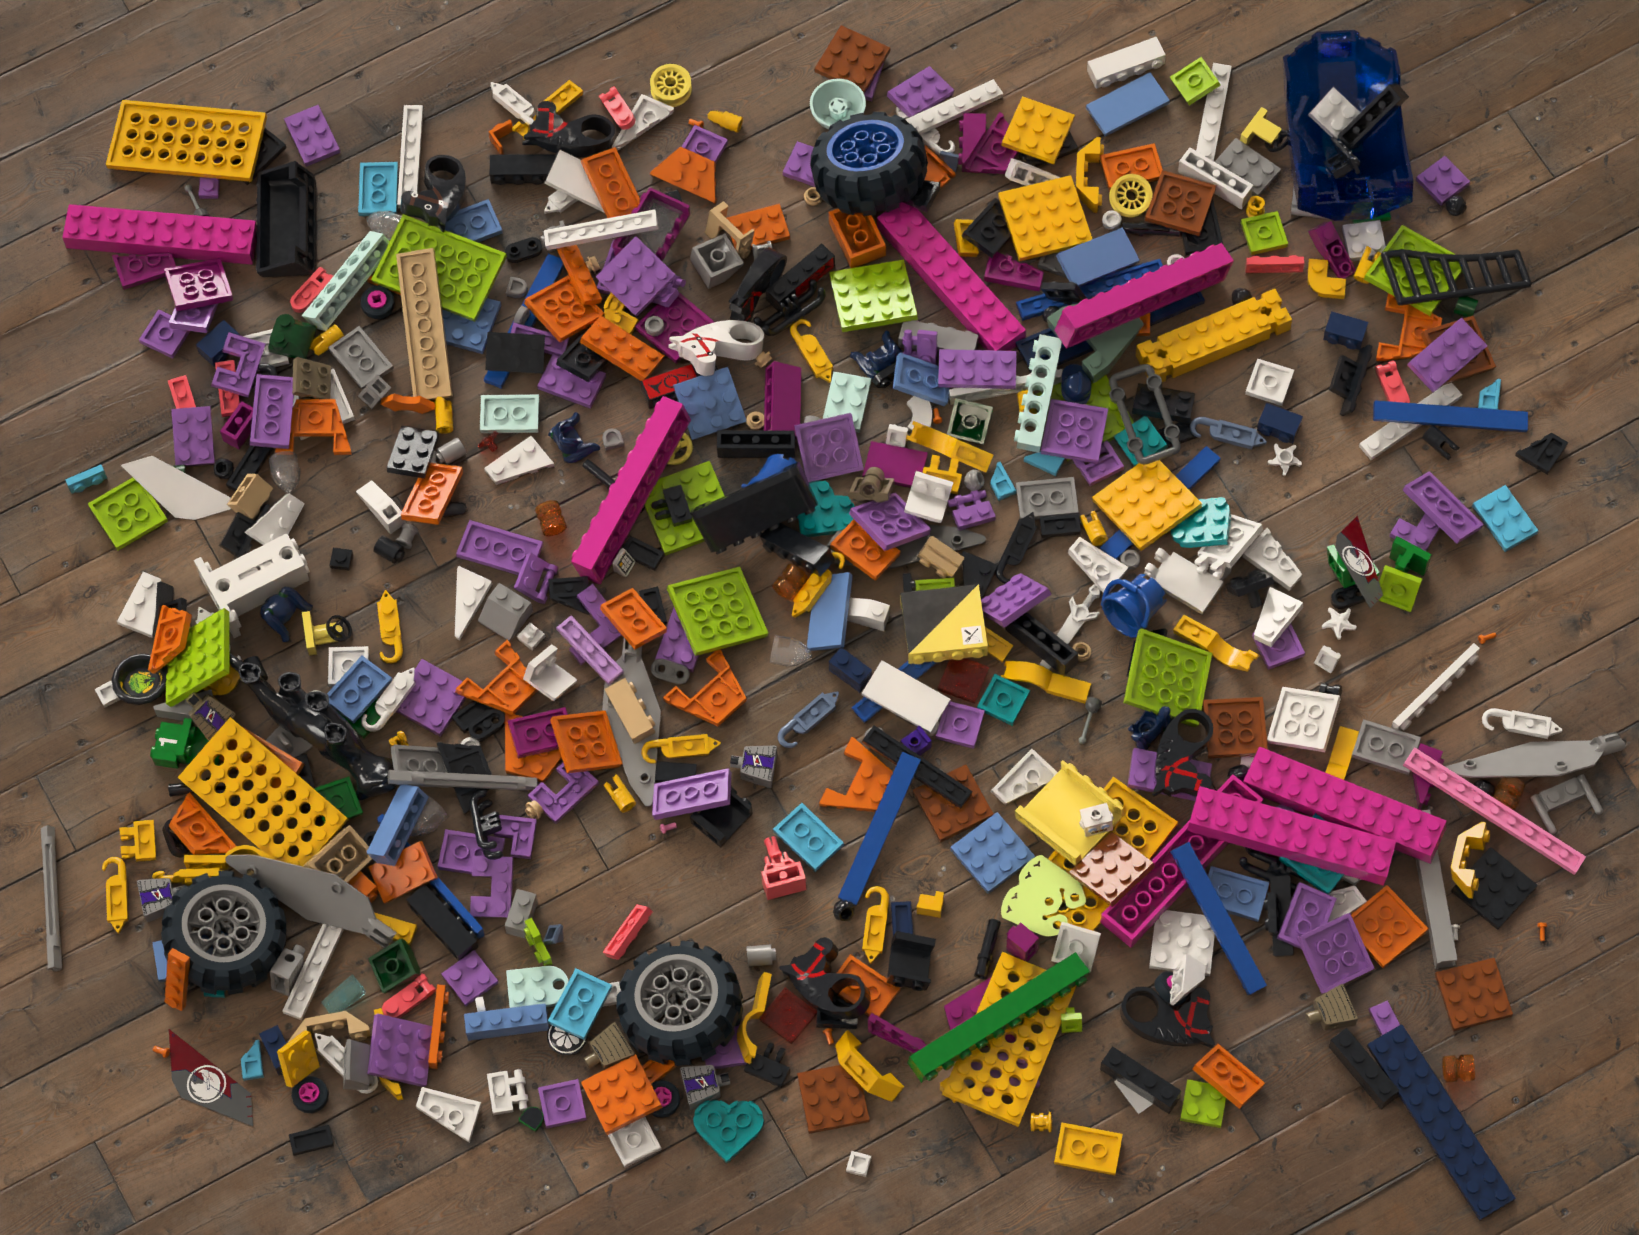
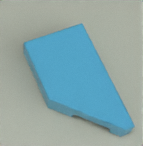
M1497 379L1493 384L1480 391L1478 408L1498 410L1501 379Z
M1039 452L1025 456L1024 462L1056 476L1064 462V458L1044 455Z
M997 462L990 486L998 501L1016 494V489L1001 462Z
M256 1040L250 1050L241 1058L244 1081L264 1078L259 1040Z

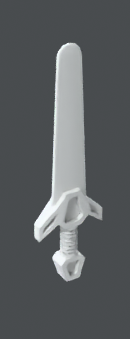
M1096 584L1089 588V595L1082 604L1076 605L1073 596L1070 599L1071 613L1057 634L1065 643H1070L1084 622L1094 620L1100 614V612L1089 613L1088 611L1094 599L1099 598L1101 590ZM1042 659L1039 665L1050 670L1051 666Z

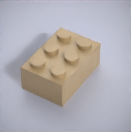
M349 825L331 839L303 867L335 874L348 882L372 858L366 853L369 846Z

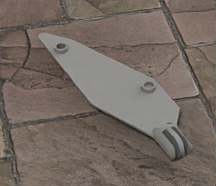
M623 638L622 656L616 663L624 673L610 685L605 682L604 689L626 678L628 683L632 682L637 690L635 693L637 700L641 698L647 708L643 711L646 716L651 715L656 724L653 727L655 733L634 744L605 690L602 710H606L629 784L643 804L649 807L653 804L658 747L650 748L647 752L648 757L656 760V763L646 762L642 757L641 751L646 742L659 739L661 710L641 657L642 646L634 650L629 644L628 648V642ZM647 776L648 779L643 781V777Z
M1616 732L1595 737L1590 741L1528 742L1445 767L1459 776L1469 778L1562 776L1595 766L1601 756L1622 751L1626 745Z
M228 855L225 859L228 865L241 874H247L260 880L262 888H270L278 900L307 920L365 934L383 948L389 946V943H391L397 933L376 918L367 896L335 874L257 855Z

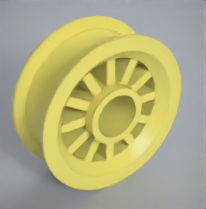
M676 64L662 65L651 75L650 86L653 99L672 107L680 106L689 99L692 92L691 77L682 66Z
M1127 174L1121 176L1111 187L1109 193L1110 204L1114 211L1123 217H1137L1143 214L1149 207L1153 196L1152 188L1148 181L1140 175ZM1126 192H1133L1136 197L1135 200H1129Z

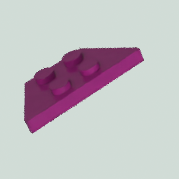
M999 112L964 167L965 172L1005 174L1011 158L1015 159L1019 154L1017 151L1002 146V140L1009 124L1001 112Z

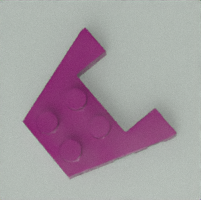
M991 977L944 1006L950 1031L976 1015ZM1011 1034L1005 1036V1040L1009 1043L1016 1041L1015 1037Z

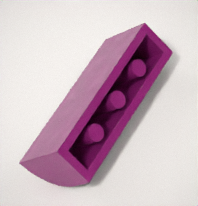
M773 361L765 368L764 431H795L794 425L800 424L801 367Z

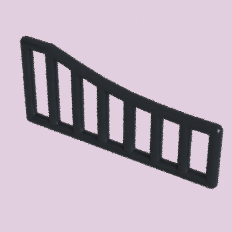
M1405 249L1381 253L1396 302L1400 306L1529 288L1532 285L1521 252L1518 249L1463 255L1437 254ZM1390 258H1401L1413 296L1403 297ZM1409 258L1420 259L1432 294L1421 295ZM1515 258L1523 281L1512 282L1504 259ZM1429 260L1440 261L1450 291L1439 292ZM1478 261L1486 286H1475L1467 262ZM1486 261H1497L1504 284L1494 285ZM1448 262H1459L1468 289H1457Z

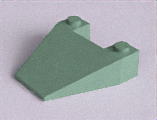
M1067 306L1060 308L1047 318L1048 327L1057 338L1059 337L1054 330L1062 310ZM1136 318L1086 340L1095 352L1082 361V369L1093 383L1112 370L1144 326L1140 318Z

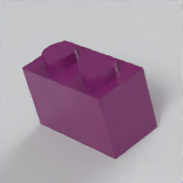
M241 401L220 430L223 441L238 450L251 434L253 407Z
M1020 922L1017 927L1012 926L1007 932L1006 950L1014 957L1028 962L1038 951L1039 937Z

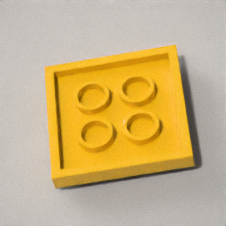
M1022 96L1002 140V146L1055 164L1075 119V115Z

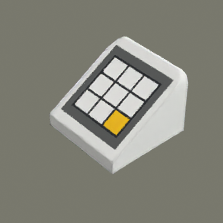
M624 548L620 549L612 563L613 570L627 577L634 566V559Z

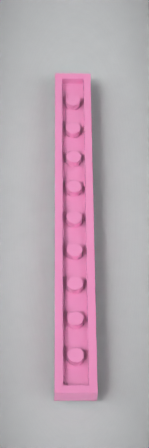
M1413 748L1404 762V767L1573 875L1576 874L1586 858L1583 854L1417 748Z

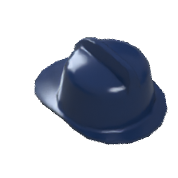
M1070 364L1062 371V396L1067 402L1086 404L1091 395V379L1084 372L1082 366Z

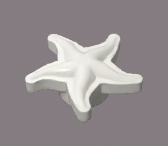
M1274 444L1276 457L1273 460H1268V465H1280L1283 470V476L1287 474L1289 466L1297 465L1300 467L1302 462L1293 456L1296 445L1287 449H1281L1278 447V444Z
M1328 608L1331 619L1322 625V629L1331 628L1338 640L1341 639V633L1344 630H1356L1357 626L1350 624L1348 621L1351 609L1348 608L1345 613L1339 614L1334 609Z

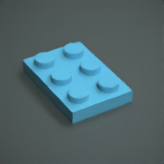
M398 162L360 163L359 216L397 215Z
M1506 485L1479 499L1472 505L1504 552L1538 534V529Z
M803 803L797 806L773 828V832L815 872L844 846V842Z
M575 968L548 1019V1024L585 1040L612 989V985Z

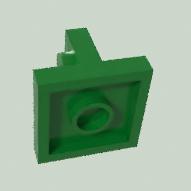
M1396 536L1389 558L1396 561L1395 569L1408 573L1411 569L1424 576L1428 570L1432 554Z

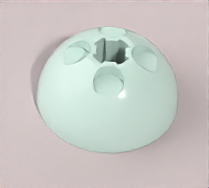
M831 79L821 83L813 91L810 98V109L814 119L828 130L830 125L839 120L845 121L850 119L851 115L864 114L866 100L862 90L855 83L845 79Z

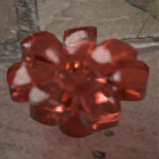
M494 431L488 437L482 438L481 442L477 444L478 448L488 446L491 452L495 451L498 447L494 440L497 438L498 432Z

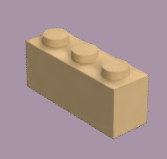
M626 678L604 689L634 744L655 733L653 727L656 724L651 715L646 716L643 711L647 708L641 698L637 700L635 696L637 690L632 682L628 683Z

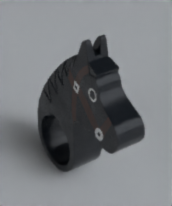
M437 155L430 158L425 165L424 183L427 190L420 193L413 191L404 192L401 196L400 211L404 215L421 218L428 223V226H438L442 232H445L446 222L456 215L463 203L466 176L465 170L458 159L449 155ZM447 171L455 176L453 179L445 180L434 176L432 173Z

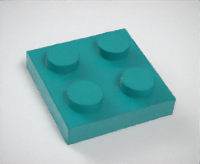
M1147 416L1132 424L1136 437H1139L1143 442V457L1158 453L1168 447ZM1126 429L1116 434L1114 439L1133 466H1136L1139 463L1135 455L1128 450L1127 442L1129 438Z
M994 674L977 708L985 710L986 714L1013 726L1030 695V690Z

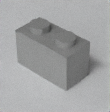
M520 889L516 890L505 923L506 934L526 939L523 930L526 928L524 921L531 917L533 919L538 904L536 894Z

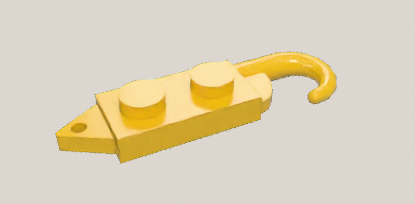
M806 319L798 320L790 326V333L815 377H820L831 383L833 365L816 337L810 334L800 336L797 331L798 325L806 324L808 327H811V323Z
M833 552L834 558L840 560L839 569H842L845 563L844 556L839 552ZM829 569L822 576L815 573L811 574L793 599L792 616L794 618L806 611L810 612L831 583L832 573Z
M385 590L380 601L377 602L381 639L384 644L395 647V655L392 658L385 657L383 652H380L379 655L385 663L392 664L401 659L403 648L397 600H394Z
M708 734L670 737L668 739L646 742L642 747L641 754L648 763H656V760L648 757L647 752L650 748L661 747L663 755L670 759L709 755L721 742L708 737Z
M110 857L104 861L102 870L105 871L108 864L116 863L118 865V875L110 877L106 882L107 921L112 924L119 934L125 922L128 921L126 865L121 858Z
M220 868L179 869L173 875H164V871H158L153 873L152 878H170L172 883H182L190 886L193 878L208 873L209 877L219 876V871L222 870Z
M879 886L870 888L865 896L868 899L873 892L881 894V904L871 906L866 916L862 951L865 952L870 964L883 952L889 905L888 892Z

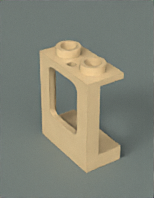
M723 201L709 211L705 234L710 239L718 237L719 232L724 229L735 239L737 243L735 250L740 258L745 259L751 252L750 248L755 230L751 229L743 235L726 219L729 206Z

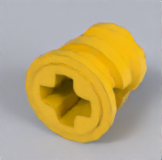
M1252 196L1248 201L1246 215L1253 217L1264 214V199L1259 196Z
M1049 1112L1048 1115H1044V1113H1039V1115L1031 1113V1131H1035V1129H1039V1131L1048 1129L1049 1132H1052V1113Z

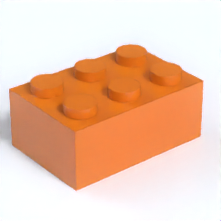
M839 209L829 212V224L850 268H855L886 256V244L872 215L863 216L862 213L850 215L842 213Z

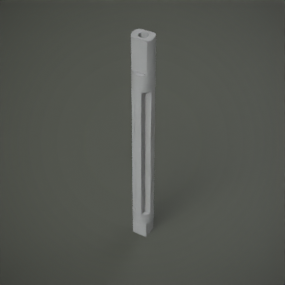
M388 770V784L533 791L537 787V778Z
M46 825L41 828V846L44 875L48 970L60 971L62 970L55 827Z

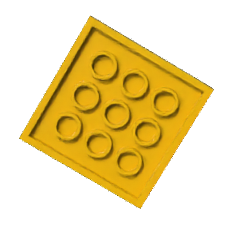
M1071 175L998 193L1019 262L1065 251L1092 240Z
M1160 460L1146 465L1137 464L1092 497L1093 502L1140 551L1202 508V503Z

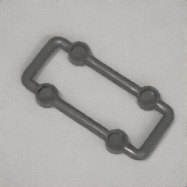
M1142 364L1112 375L1109 380L1111 387L1110 399L1113 403L1117 404L1129 438L1127 442L1128 450L1135 455L1137 462L1146 465L1177 454L1181 448L1179 442L1180 430L1172 422L1161 391L1162 379L1159 375L1155 374L1153 367L1149 364ZM1146 371L1148 375L1146 380L1147 387L1154 392L1166 426L1164 429L1165 437L1172 442L1173 447L1143 457V442L1139 437H1136L1124 403L1126 398L1125 391L1118 386L1117 381Z

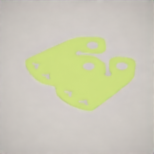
M1039 855L1030 860L1021 870L1019 885L1007 892L1002 903L1001 915L1002 918L1017 925L1021 922L1029 930L1037 934L1055 936L1058 935L1059 929H1055L1053 923L1055 921L1068 923L1066 916L1059 914L1049 917L1047 920H1043L1042 917L1043 915L1047 916L1056 913L1063 903L1059 890L1061 888L1065 890L1066 906L1072 909L1085 905L1086 897L1081 884L1043 855ZM1038 861H1040V867H1039V866H1035V867H1034V865H1035V864H1038ZM1028 872H1030L1031 877L1025 879L1028 876ZM1015 893H1017V899H1012V897L1015 896ZM1073 893L1079 895V900L1076 902L1070 899ZM1046 898H1052L1054 900L1053 905L1047 906L1045 904ZM1008 905H1009L1010 908L1012 909V911H1009L1008 913H1006V912L1008 911Z

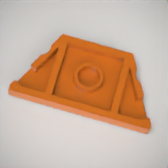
M680 146L650 172V175L716 204V162Z
M166 605L161 606L148 671L155 674L185 649L192 618L191 614L176 608L171 609Z
M188 793L182 805L178 808L177 813L172 818L169 827L193 855L227 853L236 847L233 841L193 795Z

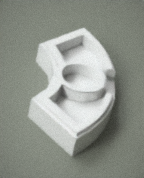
M913 396L907 402L913 415L912 421L907 426L911 433L914 425H912L913 421L931 427L932 424L930 402Z

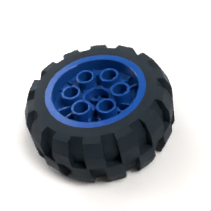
M873 112L871 115L859 113L851 115L848 120H839L830 125L829 131L822 132L816 140L810 159L814 184L821 198L833 209L838 208L842 213L850 215L862 213L863 216L877 215L876 212L882 210L889 212L899 208V203L911 200L916 195L918 188L922 187L928 165L923 139L917 129L904 118L898 115L890 117L886 112Z

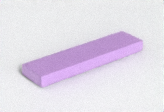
M572 615L556 627V630L608 685L612 684L624 673L621 667Z

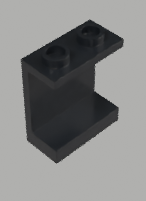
M731 786L730 805L701 810L700 813L694 812L690 816L691 824L721 848L753 814L752 804L745 797H739L737 791Z
M896 931L891 941L887 983L895 987L904 986L915 991H926L931 983V979H928L930 957L935 947L936 939Z

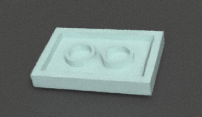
M833 372L823 419L851 413L855 432L860 433L871 378Z
M539 394L481 395L480 432L538 433Z

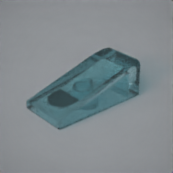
M352 974L321 1003L330 1014L341 1012L366 994V992Z

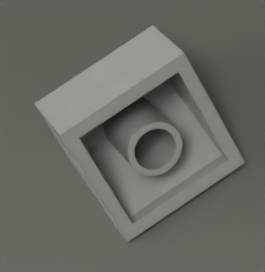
M726 234L693 247L690 260L708 289L725 282L744 265V262Z
M498 583L487 598L478 622L511 642L532 614V604L501 583Z
M347 1039L344 1049L343 1089L368 1090L369 1084H373V1075L367 1074L370 1045Z

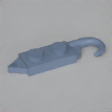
M1197 417L1190 424L1191 433L1198 438L1201 437V434L1197 433L1196 425L1203 424L1210 426V435L1217 441L1251 450L1253 447L1267 443L1257 433V429L1223 420L1218 421L1207 417Z
M822 692L798 712L778 732L779 743L785 748H793L798 745L797 742L787 743L784 739L785 735L791 730L799 734H807L836 709L835 704L839 692L827 694Z

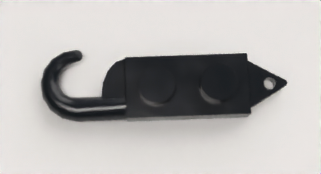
M1034 512L1018 520L998 563L996 576L1004 584L1011 580L1003 575L1006 565H1019L1037 529Z

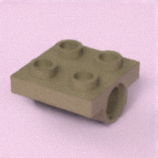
M296 357L293 360L292 394L299 396V399H330L331 366Z
M871 467L866 471L864 477L855 478L849 491V499H855L858 502L874 500L879 503L888 501L894 488V478H885L884 472L880 468Z

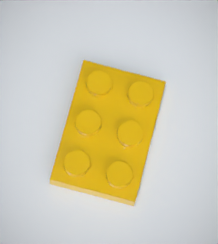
M1061 1123L1054 1164L1115 1176L1123 1134Z

